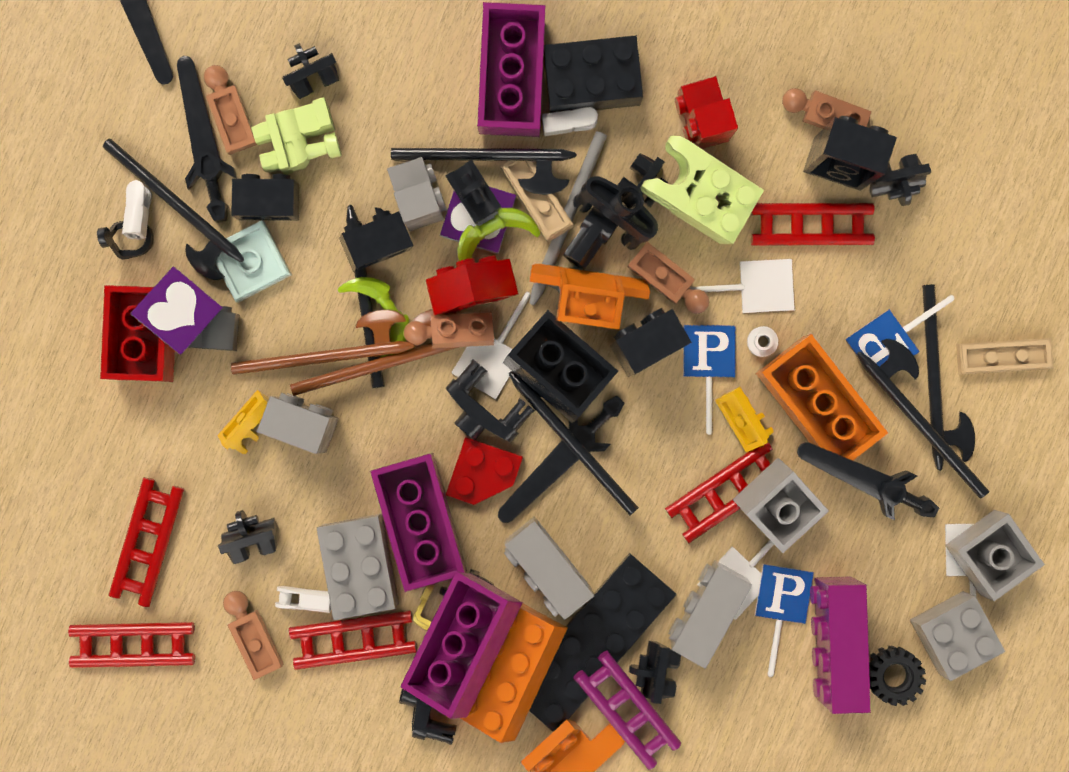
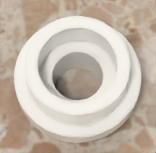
M757 327L748 335L747 346L754 355L767 357L773 354L778 347L777 334L769 327ZM760 336H765L768 339L766 347H761L758 344Z

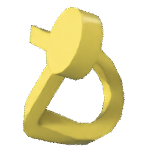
M434 584L425 587L419 599L421 602L413 615V622L426 631L431 621L422 618L420 615L434 588Z

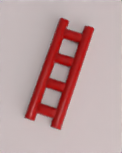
M757 203L751 215H761V234H751V246L874 245V233H864V215L874 214V203ZM773 215H791V233H773ZM803 215H821V233H803ZM834 215H852V233H834Z
M769 443L748 451L665 508L671 519L680 514L689 527L687 531L682 533L688 544L741 509L733 500L724 504L715 489L730 479L740 493L748 486L740 473L742 470L755 462L761 472H763L771 464L765 456L773 450ZM705 496L715 512L699 522L689 506Z
M147 477L142 479L108 596L117 599L121 598L123 590L140 594L138 605L143 607H150L184 492V488L172 486L170 494L153 490L155 480ZM149 501L166 506L161 524L144 519ZM140 531L158 536L153 553L135 548ZM132 560L149 565L144 583L127 578Z
M411 610L289 627L290 639L300 638L303 657L293 658L294 670L417 653L416 641L406 642L403 625L413 622ZM391 625L394 644L375 646L373 628ZM361 630L363 648L345 651L343 632ZM331 634L333 652L315 655L312 637Z
M194 622L70 625L68 634L69 637H79L80 655L70 656L69 667L194 665L195 654L184 653V635L194 634ZM154 635H172V653L154 654ZM110 636V655H93L92 637ZM123 636H141V654H123Z

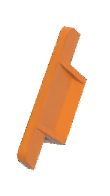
M533 264L531 267L529 282L559 286V289H561L557 321L619 330L624 296L649 300V286L646 281L639 278L545 264Z
M566 720L529 753L521 763L528 772H595L624 745L625 741L611 724L607 725L591 740L575 721Z

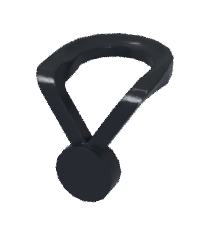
M124 221L114 223L110 229L107 227L98 228L97 238L102 248L110 247L115 255L122 260L146 254L153 244L154 235L148 225L144 245L137 250H120L113 240L117 230L123 229Z

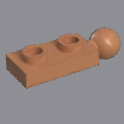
M212 65L204 72V82L215 92L206 95L225 150L229 155H232L257 144L237 87L233 85L226 88L229 80L227 71L219 65Z
M792 88L782 98L783 107L788 112L798 113L802 110L805 111L802 122L821 129L825 128L835 117L839 118L840 116L852 117L858 120L859 125L867 127L872 112L816 90L812 92L810 99H807L806 94L801 89Z
M649 242L645 243L627 266L672 303L676 304L682 297L685 300L686 308L691 313L700 314L708 308V295L702 290H692L689 288L695 279Z
M492 312L430 316L431 326H426L420 321H412L404 329L406 341L415 345H421L427 339L432 338V349L494 345Z
M240 591L228 593L224 598L223 607L228 614L234 615L236 620L227 624L253 680L281 668L284 665L258 609L248 614L246 611L248 607L247 596Z

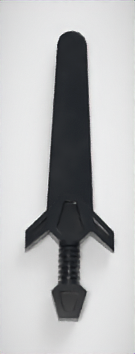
M120 0L156 80L163 85L169 84L173 79V72L147 0Z
M182 56L177 61V71L194 164L187 174L185 181L187 189L190 190L199 178L205 180L210 200L206 208L213 220L219 223L227 221L228 205L221 199L218 179L223 172L236 179L237 176L235 168L220 159L194 62L189 56Z
M615 396L603 403L602 412L600 411V414L598 413L595 416L596 418L591 420L592 422H589L586 426H578V419L573 423L569 421V430L589 452H604L611 444L595 442V433L598 431V428L600 429V426L602 427V424H605L604 422H607L606 420H609L608 418L618 417L625 403L618 396ZM563 441L553 449L498 511L500 521L503 523L513 521L579 460Z
M809 442L800 444L797 449L800 459L878 499L883 515L892 520H895L894 506L900 503L914 508V512L923 517L935 518L940 509L930 498L924 495L917 497L907 492L905 484L918 477L907 470L889 476Z

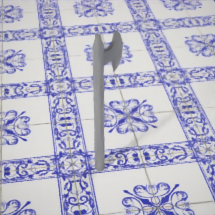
M595 132L564 208L571 221H573L577 211L573 205V199L581 192V188L586 181L590 179L607 135L602 132ZM568 231L551 241L542 264L555 265ZM573 266L572 268L582 270L581 268H577L576 266ZM534 283L530 298L531 305L536 304L547 284ZM547 285L556 289L560 294L561 289H559V286Z

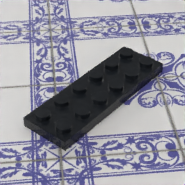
M629 552L596 590L594 597L586 602L566 625L568 629L529 711L554 732L574 714L588 697L574 680L575 674L583 670L590 677L603 666L598 657L604 651H608L618 663L677 594Z

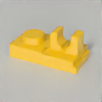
M740 386L715 399L716 404L746 452L768 443L767 439L774 430L772 427L764 429L760 422L765 417L764 413L755 414L754 408Z
M257 390L217 435L222 446L227 450L229 448L236 449L241 454H246L248 450L242 444V439L252 438L255 442L259 440V436L253 429L258 423L260 424L269 400L261 391Z

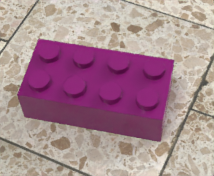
M483 2L477 124L479 134L540 137L546 5Z
M434 453L371 470L370 473L404 592L451 579L456 571L466 573V564Z
M456 571L400 687L450 719L468 717L523 602L471 573Z
M814 577L815 586L810 587L811 603L815 604L816 616L811 618L812 634L816 635V647L812 648L813 665L817 666V678L813 679L814 696L818 697V700L832 714L871 713L867 584L853 577Z

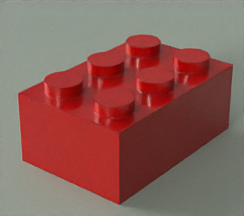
M104 285L100 379L152 382L174 381L175 350L130 314L154 287Z

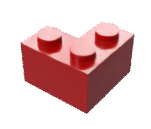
M717 76L680 87L677 93L678 97H675V105L678 114L684 115L687 125L683 127L685 139L701 149L729 142L738 130V125L730 98L723 100Z
M496 255L481 258L478 260V263H475L474 258H469L456 262V268L448 266L437 269L436 276L426 279L434 315L458 312L475 305L498 302L519 295L510 259L497 260Z

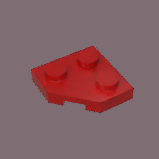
M465 437L445 495L473 505L486 500L514 485L523 456Z

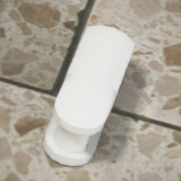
M584 107L572 111L542 114L544 135L551 136L571 133L573 131L591 130L596 127L598 113L592 107Z
M137 180L130 182L126 188V207L122 234L129 239L139 240L146 238L148 210L152 193L142 182Z
M289 586L277 587V591L280 592L279 602H275V607L331 612L328 591ZM292 593L300 594L299 603H291Z

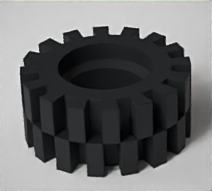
M888 646V649L881 647L878 649L879 653L877 655L872 653L870 655L872 661L869 662L871 692L883 702H888L893 706H897V703L904 706L908 705L907 700L912 702L917 700L914 695L916 693L921 695L924 690L920 686L921 684L926 685V679L923 678L926 672L921 667V661L915 655L899 646L898 648ZM893 664L902 665L906 672L904 682L897 687L888 686L884 680L885 670Z

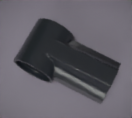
M593 206L582 222L581 230L569 244L563 256L577 268L585 270L602 244L605 245L618 225Z

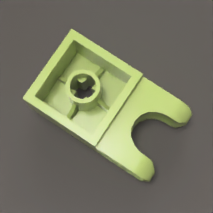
M670 136L666 142L665 150L679 165L678 179L672 185L657 178L644 180L641 191L670 210L672 214L719 244H734L764 190L681 136Z

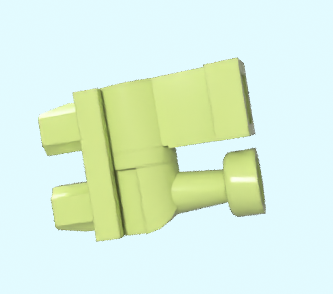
M324 97L313 100V103L265 115V122L251 127L257 145L268 142L273 143L275 151L259 155L262 168L266 173L282 171L283 174H290L293 171L303 170L308 166L310 160L328 154L330 158L342 156L335 132L324 135V142L307 144V138L335 131L329 106Z

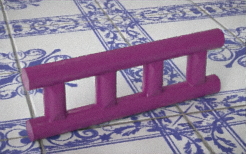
M604 651L598 657V660L603 665L590 677L581 670L575 674L574 680L646 768L651 770L657 765L656 759L652 756L666 744L672 751H675L682 743L610 653ZM612 676L622 689L607 700L597 686ZM631 699L640 712L628 722H625L616 709ZM649 721L658 732V735L643 745L634 732Z

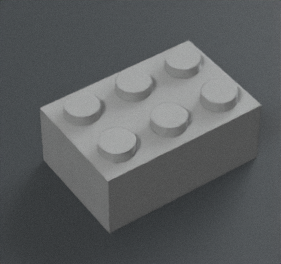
M382 513L323 524L317 527L333 620L395 609L399 601Z
M535 516L506 539L504 554L514 567H517L519 564L526 571L524 579L535 592L539 589L545 595L543 597L545 600L544 604L555 617L560 614L564 620L594 597L591 586Z
M714 560L712 566L709 564L705 565L698 578L701 586L697 593L694 591L690 592L683 606L685 614L682 620L676 618L668 633L670 634L669 639L672 650L704 669L708 666L752 587V584L746 577Z

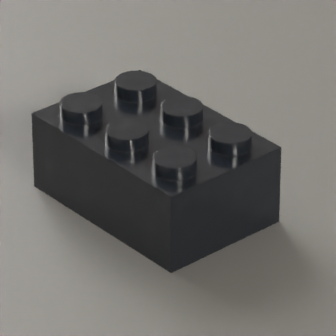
M637 35L544 45L550 113L572 111L584 107L603 110L641 105L643 90Z
M849 116L835 117L814 137L803 172L861 191L886 173L897 137L889 135L887 129L879 126H870L868 128L859 125L858 120Z
M660 308L640 321L641 327L637 328L633 323L617 332L613 336L615 342L610 347L627 377H630L692 342L674 310L671 309L665 313L663 308Z
M549 310L543 314L503 361L510 370L571 423L582 415L618 373L616 368L562 321H557L556 316Z

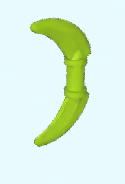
M501 208L494 215V218L479 226L473 227L468 225L458 243V260L472 258V254L480 240L485 239V236L498 229L517 227L531 232L535 237H539V228L534 220L525 212L515 208Z
M369 277L355 278L338 288L339 293L360 292L374 298L383 310H393L402 314L390 298L391 295L388 292L390 286L381 280ZM403 315L406 322L396 323L391 327V342H406L404 329L409 323L408 315Z

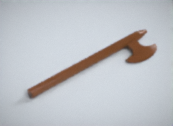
M433 309L419 314L413 321H420L426 326H431L430 316H434ZM453 312V313H446V314H440V315H453V314H457V313H456V312ZM432 343L402 353L388 355L290 384L293 396L459 347L432 349Z
M376 310L365 314L356 323V328L368 327L372 329L375 344L231 363V372L233 375L397 354L414 348L415 344L405 341L391 342V327L396 323L406 322V319L397 311Z

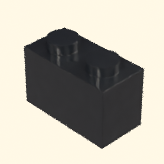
M242 174L241 179H232L231 216L237 220L299 221V184L294 179H291L290 175L273 174L272 179H260V175Z
M389 210L374 215L372 222L362 225L361 221H357L344 227L345 232L341 233L339 240L353 272L410 251L414 246L399 211L393 214Z

